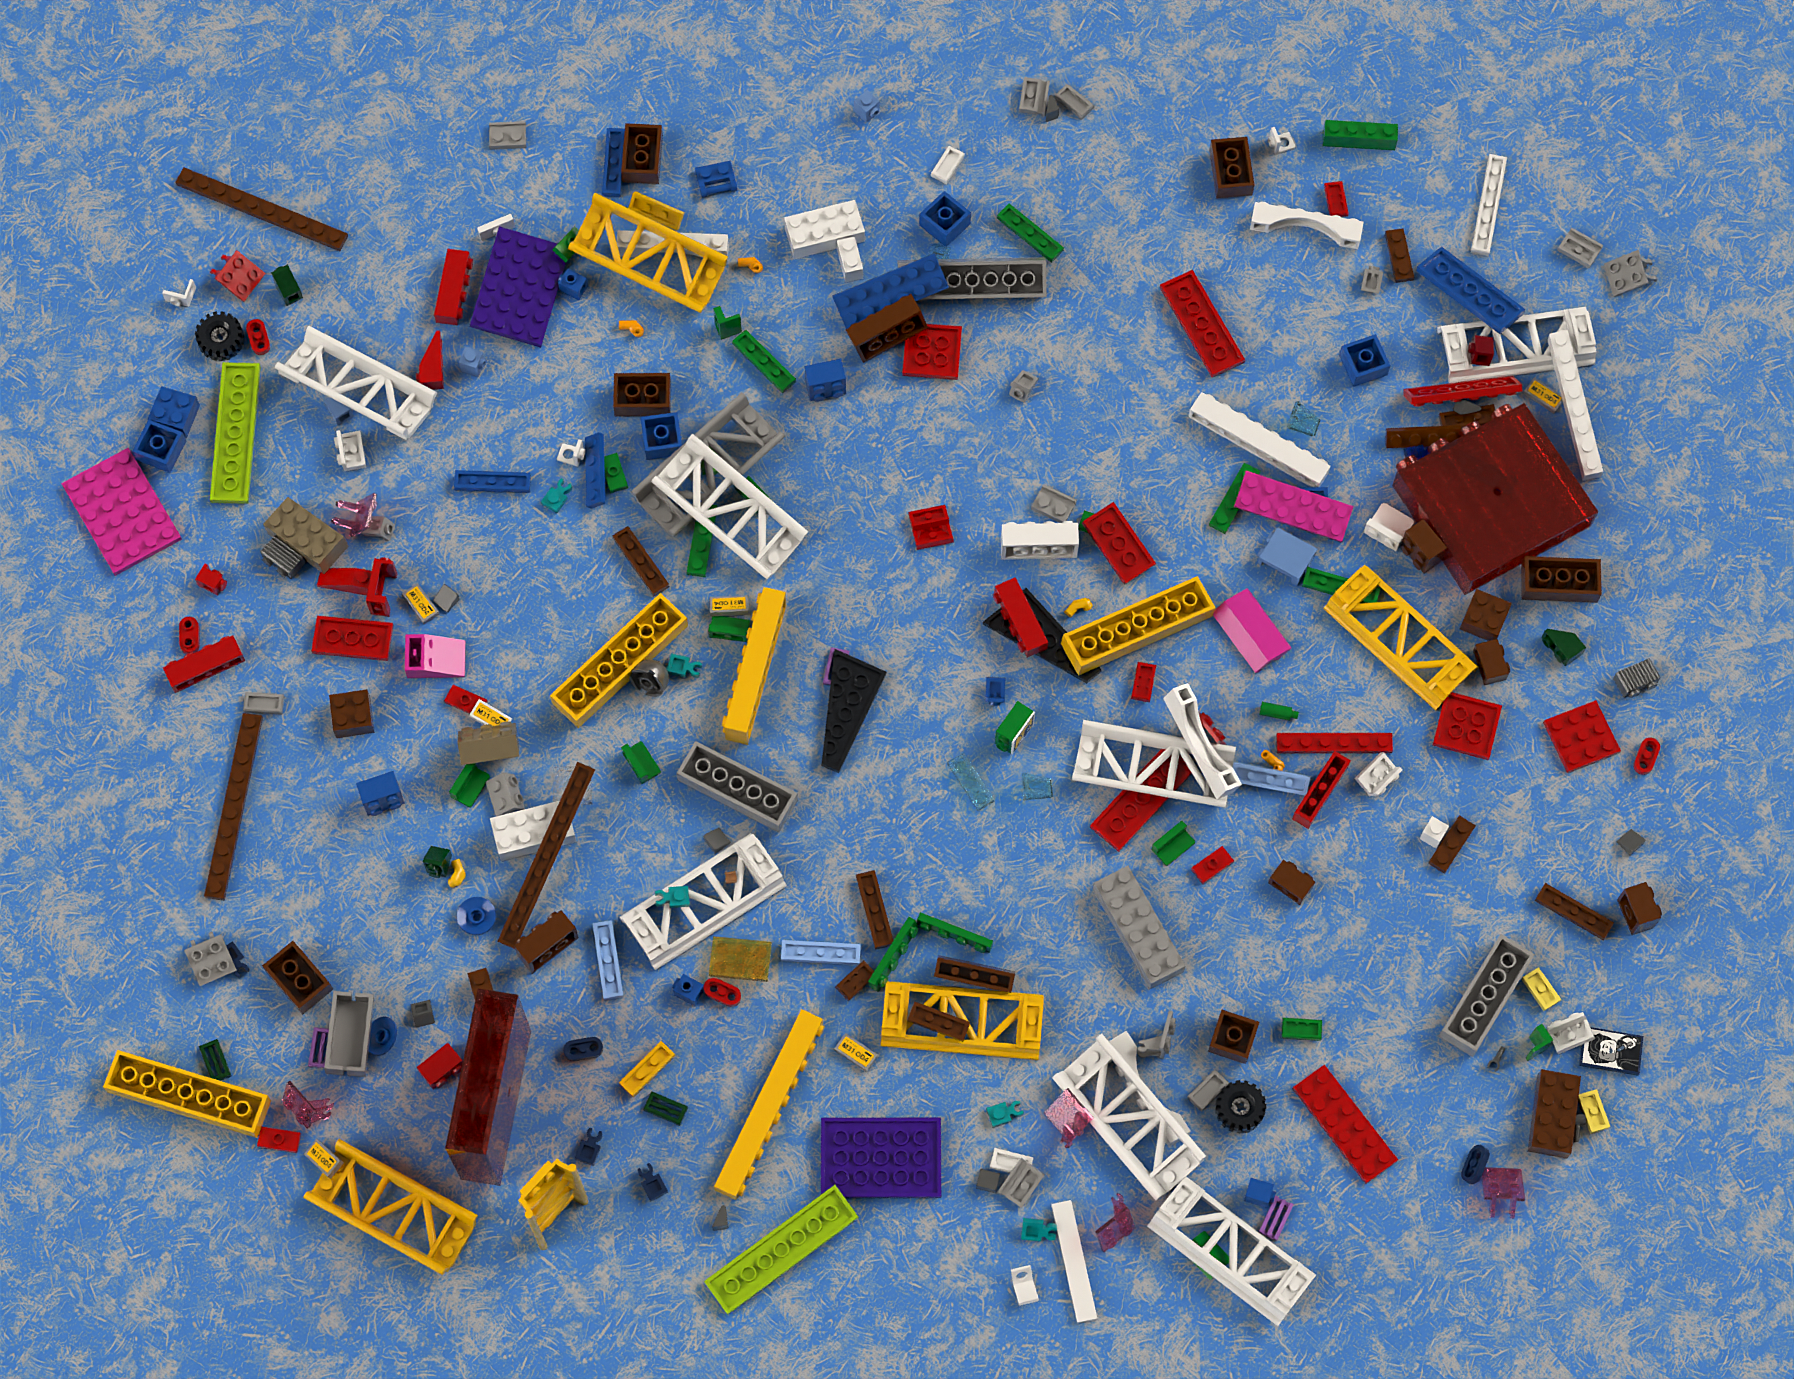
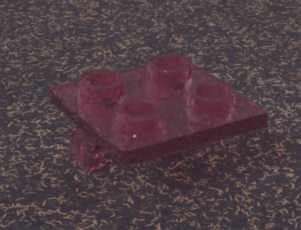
M373 493L359 500L357 504L342 500L336 501L337 507L346 508L357 513L355 521L334 517L331 523L350 528L349 536L351 537L369 529L373 521L371 518L372 512L377 506V494Z
M288 1081L282 1098L283 1105L287 1110H291L295 1114L296 1120L308 1129L312 1123L320 1119L326 1120L330 1118L331 1112L324 1114L325 1111H330L334 1106V1103L326 1105L330 1098L308 1101L291 1081Z
M1069 1088L1065 1089L1044 1112L1062 1134L1060 1142L1067 1143L1064 1146L1065 1148H1070L1073 1144L1072 1141L1077 1136H1081L1084 1133L1083 1129L1094 1119Z
M1485 1167L1482 1174L1484 1200H1490V1218L1495 1217L1496 1199H1510L1509 1214L1510 1219H1514L1516 1201H1525L1521 1169Z
M1119 1193L1116 1194L1119 1198L1118 1201L1113 1197L1111 1198L1115 1216L1095 1231L1103 1252L1113 1248L1121 1238L1130 1235L1135 1228L1130 1210L1123 1203L1124 1198Z

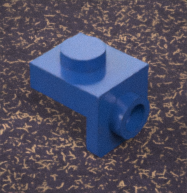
M986 677L985 702H989V705L999 706L1001 703H1005L1006 677Z

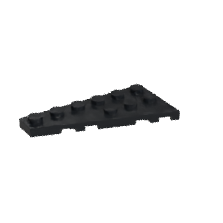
M1027 588L1023 589L1022 591L1048 640V649L1035 655L1087 684L1101 672V668L1097 667L1078 676L1061 645L1063 634L1067 633V631ZM1002 608L983 621L984 626L1016 644L1019 642L1016 636H1012L1009 629L1011 625L1008 620H1004L1001 614Z
M837 649L834 650L821 766L839 773L887 672Z

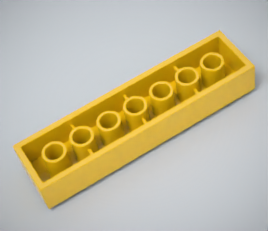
M1196 576L1063 634L1061 645L1079 676L1211 618L1216 607L1199 577Z
M763 587L762 593H758L756 604H758L757 610L753 611L751 621H753L752 628H748L747 645H744L742 649V663L739 662L738 677L732 685L733 698L729 697L727 703L728 714L727 716L724 715L722 721L725 739L748 745L787 606L786 592Z
M660 593L550 695L552 704L579 728L630 681L629 677L632 674V670L641 661L646 659L652 660L688 627L687 617Z
M117 1050L103 1085L107 1093L255 1138L259 1136L261 1126L271 1103L268 1095Z

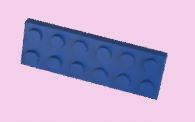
M1442 246L1417 266L1416 271L1499 334L1525 313V309Z
M932 253L834 294L832 297L845 328L848 329L852 324L866 319L870 314L879 312L885 306L897 302L903 296L912 294L914 300L918 301L949 288V285L936 254Z

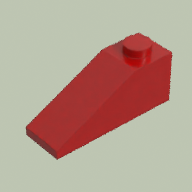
M440 330L435 332L420 362L419 373H416V381L432 390L444 389L443 350Z
M329 568L325 574L320 572L317 587L367 596L372 571L359 568Z

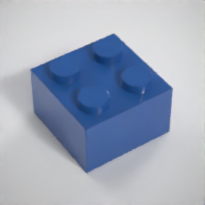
M945 191L919 214V226L945 247L971 224V212Z
M1376 334L1341 346L1339 356L1353 387L1388 375L1390 364Z
M841 359L804 366L805 383L810 401L819 402L825 398H838L846 394V377Z
M161 386L148 419L181 431L184 437L187 438L200 404L196 396Z
M677 412L640 417L646 460L670 457L682 446Z
M148 419L132 452L137 461L171 473L186 443L183 432Z
M394 771L356 783L362 804L368 816H377L384 810L398 809L402 804H405Z

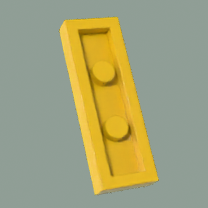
M636 191L633 192L628 207L674 230L680 229L685 213Z
M660 1041L619 1082V1085L634 1098L675 1057V1053Z

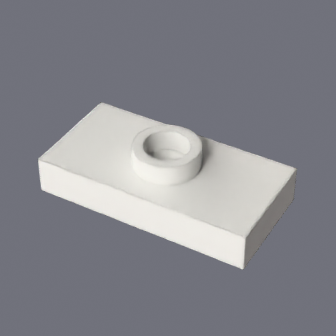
M508 214L479 226L477 230L481 241L496 236L499 226L506 229L515 228L512 215Z

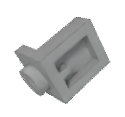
M1369 266V269H1364L1361 291L1379 294L1383 272L1379 271L1380 267Z
M1022 370L1013 381L1009 395L1025 403L1039 378Z
M366 516L362 534L364 536L382 537L386 541H390L394 531V523L385 516Z

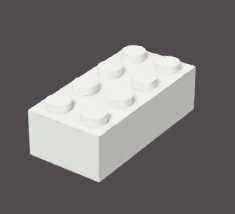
M855 200L784 217L785 230L794 259L837 249V240L855 237L856 243L865 242V230Z
M1047 521L1043 524H1036L1035 522H1026L1024 524L1008 522L1002 524L1001 560L1077 558L1079 547L1078 523H1073L1072 521H1064L1062 523Z
M560 801L490 818L500 860L504 861L537 852ZM572 823L562 845L577 842Z

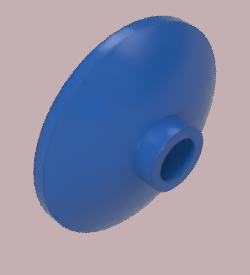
M471 897L465 900L457 911V922L460 928L471 935H481L488 932L496 921V911L493 904L483 897ZM476 915L481 916L480 920L475 921L474 917Z
M386 1016L379 1017L372 1023L369 1043L370 1053L377 1056L384 1055L393 1047L397 1037V1027L391 1018Z

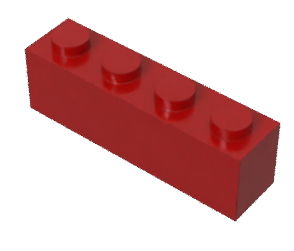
M447 249L434 312L436 323L458 326L459 319L463 317V308L461 307L462 302H466L467 292H465V287L469 286L470 275H468V272L473 267V259H471L469 251Z
M1016 577L996 585L993 598L996 604H1000L1004 620L1009 621L1011 625L1009 626L1010 632L1013 637H1017L1019 641L1017 645L1020 652H1024L1028 658L1048 649V640Z
M232 635L221 638L219 642L213 645L208 644L200 651L188 653L178 661L174 660L167 663L163 670L173 691L177 693L244 662L245 659Z
M1336 751L1333 752L1294 812L1292 820L1307 829L1310 828L1347 771L1351 760Z

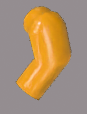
M755 257L738 258V267H748L754 273L762 272L763 265Z
M636 320L619 321V330H629L635 337L643 335L644 329Z

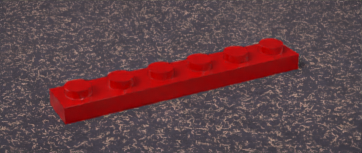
M1277 733L1276 749L1277 754L1333 753L1334 751L1338 753H1392L1393 740L1392 733Z

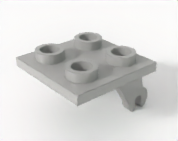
M1639 250L1604 263L1613 296L1616 297L1646 284H1651V281L1657 282L1656 276H1650L1644 270L1647 264L1650 266L1653 264L1652 260L1642 258Z
M210 932V939L197 945L195 940H191L192 947L184 950L199 986L237 971L221 934L214 937L213 932Z
M1169 1010L1163 1035L1139 1041V1044L1142 1045L1137 1047L1139 1057L1160 1056L1161 1059H1164L1165 1053L1169 1054L1171 1047L1170 1035H1174L1176 1028V1018H1173V1011Z

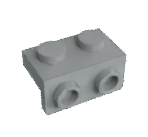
M503 772L486 781L496 817L509 814L514 810L520 811L525 809L524 799L520 794L518 780L514 774Z

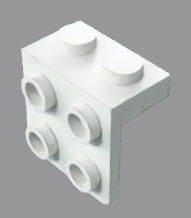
M1382 503L1373 518H1370L1366 523L1364 533L1381 542L1386 547L1397 551L1405 531L1413 526L1414 520L1388 504Z

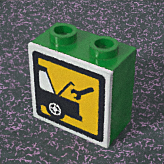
M1017 701L996 730V747L1003 752L1007 751L1013 755L1034 725L1035 712Z

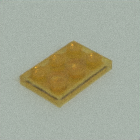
M713 936L709 976L768 982L772 942Z

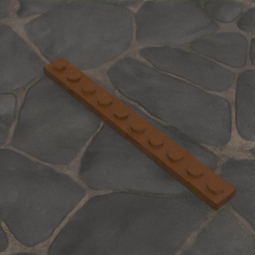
M183 167L175 182L179 187L337 251H341L348 238L346 232Z
M243 713L204 894V897L208 899L225 901L263 721L262 715Z
M577 761L497 942L515 949L516 941L522 936L595 769Z

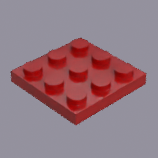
M927 324V329L905 340L902 376L958 380L962 326Z
M1452 692L1442 703L1432 746L1489 760L1502 705Z
M1596 700L1543 721L1567 773L1621 752Z

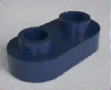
M597 1037L568 1041L564 1045L563 1052L569 1061L586 1060L599 1057L603 1052V1044ZM594 1045L597 1047V1049L595 1051H591L590 1047ZM572 1049L577 1050V1053L575 1055H572L570 1053Z
M1476 1145L1470 1150L1461 1172L1462 1179L1468 1184H1475L1481 1179L1490 1156L1488 1149L1482 1145Z

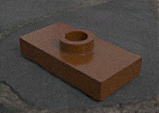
M863 960L835 988L849 1002L868 984L874 970Z

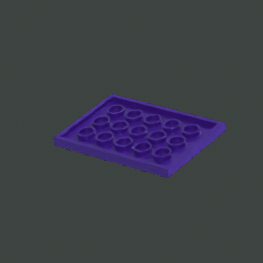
M499 226L469 327L541 348L559 288L558 279L563 273L566 264L552 250L558 243Z
M941 1117L821 1118V1194L836 1185L844 1198H941Z

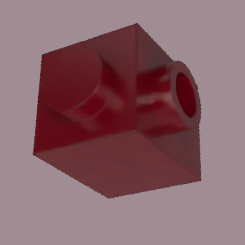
M1474 336L1473 341L1468 345V353H1471V364L1490 366L1494 356L1493 337Z

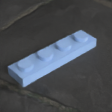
M1239 762L1233 763V769L1241 784L1299 795L1307 794L1310 776Z
M610 920L593 923L604 1000L623 998L613 922Z
M782 940L781 961L859 965L861 944Z

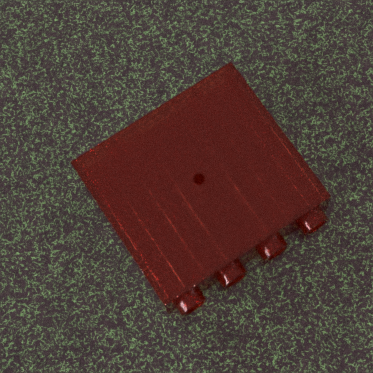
M1525 403L1512 409L1510 404H1505L1491 414L1492 420L1481 426L1478 421H1473L1459 431L1460 438L1450 443L1447 438H1441L1429 446L1427 449L1428 455L1419 460L1415 455H1410L1401 460L1395 467L1397 473L1392 485L1415 521L1418 523L1424 519L1447 547L1442 562L1464 595L1518 567L1525 556L1536 557L1591 527L1598 514V510Z
M479 988L477 990L445 1146L461 1180L501 1186L531 1036V1029L517 994Z

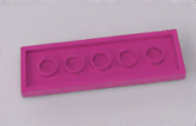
M1245 471L1234 505L1235 508L1340 543L1343 541L1354 507L1249 471Z

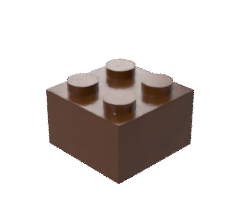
M1424 519L1405 531L1400 545L1403 553L1406 556L1409 555L1413 560L1414 566L1424 574L1442 562L1447 549Z
M1476 589L1460 630L1487 641L1497 639L1512 603Z
M368 689L329 695L333 732L336 738L375 733L371 698Z
M1647 882L1625 888L1617 899L1631 935L1653 929L1662 916L1660 906L1656 905L1653 899V889L1648 887Z
M1221 1010L1208 1052L1246 1064L1259 1022Z

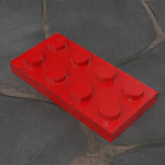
M1114 502L1082 522L1124 585L1156 565V562Z
M317 616L311 652L312 654L388 661L394 625L390 622Z

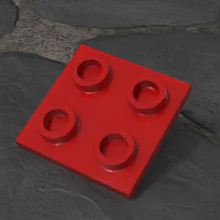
M236 250L232 256H221V260L226 261L222 270L211 269L210 273L216 275L215 280L241 301L245 302L266 273Z
M1199 712L1203 729H1206L1218 744L1227 745L1224 742L1226 737L1216 727L1213 728L1214 722L1204 712Z

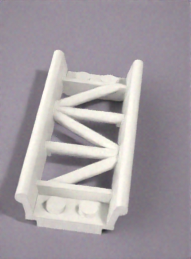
M1586 307L1522 315L1513 324L1528 322L1534 353L1507 328L1502 334L1529 358L1507 362L1501 334L1483 321L1437 327L1438 334H1442L1449 364L1448 383L1555 370L1549 346L1542 355L1535 324L1536 321L1563 318L1564 320L1557 332L1568 330L1577 367L1595 365L1596 342L1589 312ZM1484 328L1480 336L1488 337L1492 330L1499 363L1490 364V366H1472L1465 330Z
M308 326L306 329L303 344L285 365L277 362L275 365V369L278 370L280 375L296 383L301 382L386 426V430L405 440L413 435L429 415V411L433 407L434 398L437 395L436 391L311 326ZM324 352L346 362L328 386L322 358ZM315 363L319 383L305 376ZM354 367L371 375L370 377L337 387ZM375 383L359 403L341 395V393ZM383 385L386 388L390 420L366 408L367 404ZM393 387L409 395L398 410L396 408Z
M694 434L688 438L685 446L664 470L651 481L766 579L779 569L808 533L803 526ZM705 460L725 479L700 507L701 462ZM692 472L693 505L676 492ZM731 483L750 498L708 510ZM750 507L727 534L708 519L709 517ZM758 511V556L754 558L733 539ZM766 513L783 526L767 545Z
M1083 720L1080 744L1072 776L1073 781L1226 808L1227 796L1216 800L1208 782L1205 781L1189 754H1192L1184 737ZM1104 739L1134 744L1128 779ZM1210 742L1216 753L1228 765L1233 767L1236 747ZM1142 745L1166 749L1136 778ZM1102 753L1120 781L1097 777ZM1179 755H1181L1203 790V796L1173 791ZM1171 756L1166 789L1140 785Z
M748 834L662 889L665 893H668V887L683 886L704 873L724 902L721 903L688 889L690 899L721 910V912L701 924L690 907H680L694 929L669 945L667 942L671 916L669 903L664 904L661 932L645 910L655 904L656 901L663 899L661 896H655L654 894L619 917L627 925L648 956L654 970L659 969L787 886L778 867L754 834ZM736 852L738 855L737 883H735L732 901L713 874L711 867ZM746 867L759 885V888L741 899L744 870Z
M1100 1034L1096 1038V1042L1070 1066L1052 1077L1155 1201L1165 1196L1185 1176L1187 1177L1204 1161L1206 1155L1103 1034ZM1113 1060L1131 1081V1084L1101 1110L1107 1067ZM1098 1074L1093 1106L1080 1089ZM1136 1090L1154 1108V1110L1109 1115ZM1152 1118L1126 1143L1122 1141L1109 1125V1123ZM1160 1123L1153 1171L1149 1173L1131 1149ZM1167 1126H1169L1182 1141L1183 1145L1162 1163Z
M1186 1176L1170 1194L1147 1226L1277 1326H1279L1308 1285L1316 1277V1274L1290 1257ZM1200 1198L1219 1212L1185 1218ZM1224 1220L1203 1248L1177 1229L1183 1226ZM1230 1227L1229 1268H1227L1210 1255L1209 1252ZM1239 1227L1255 1239L1258 1244L1237 1270ZM1264 1248H1267L1290 1266L1287 1270L1243 1277ZM1281 1279L1268 1297H1265L1250 1285Z

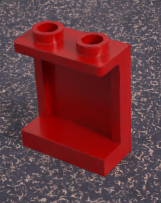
M374 558L366 603L372 615L390 616L391 609L387 597L382 596L386 577L397 578V571L394 562L389 558Z

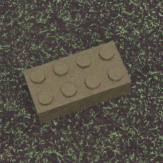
M289 497L281 503L263 524L271 537L276 535L304 556L306 562L323 574L349 547L343 535Z

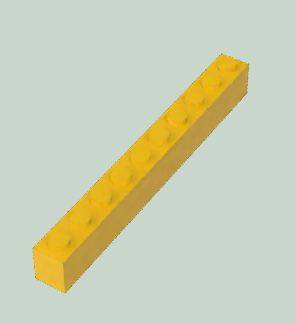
M801 1009L714 1185L715 1191L734 1200H737L738 1196H743L747 1187L744 1184L747 1178L751 1179L755 1171L753 1166L756 1160L760 1161L764 1153L762 1147L765 1142L769 1143L773 1134L771 1129L774 1124L777 1125L782 1116L780 1111L782 1107L787 1106L790 1100L788 1094L791 1089L794 1090L799 1081L797 1076L800 1071L803 1072L808 1063L806 1058L808 1054L812 1055L816 1047L814 1041L817 1036L821 1037L825 1026H823L822 1018Z

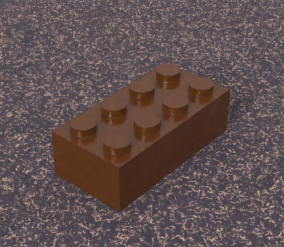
M912 294L901 297L891 305L885 306L879 312L870 314L866 319L852 324L846 329V332L862 362L865 363L927 329L928 326Z
M1525 556L1521 563L1522 600L1598 603L1602 595L1601 559Z
M1544 1069L1540 1070L1537 1075L1527 1152L1566 1159L1571 1155L1581 1076Z

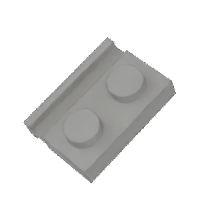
M1024 77L1019 112L1035 115L1042 114V116H1045L1050 81L1047 80L1046 82L1042 81V79Z
M526 122L489 123L490 150L526 148Z
M1571 227L1557 251L1590 268L1603 245Z
M1043 484L1031 506V510L1062 523L1068 520L1077 500Z
M1020 1158L998 1192L1022 1208L1045 1174L1023 1160V1158Z

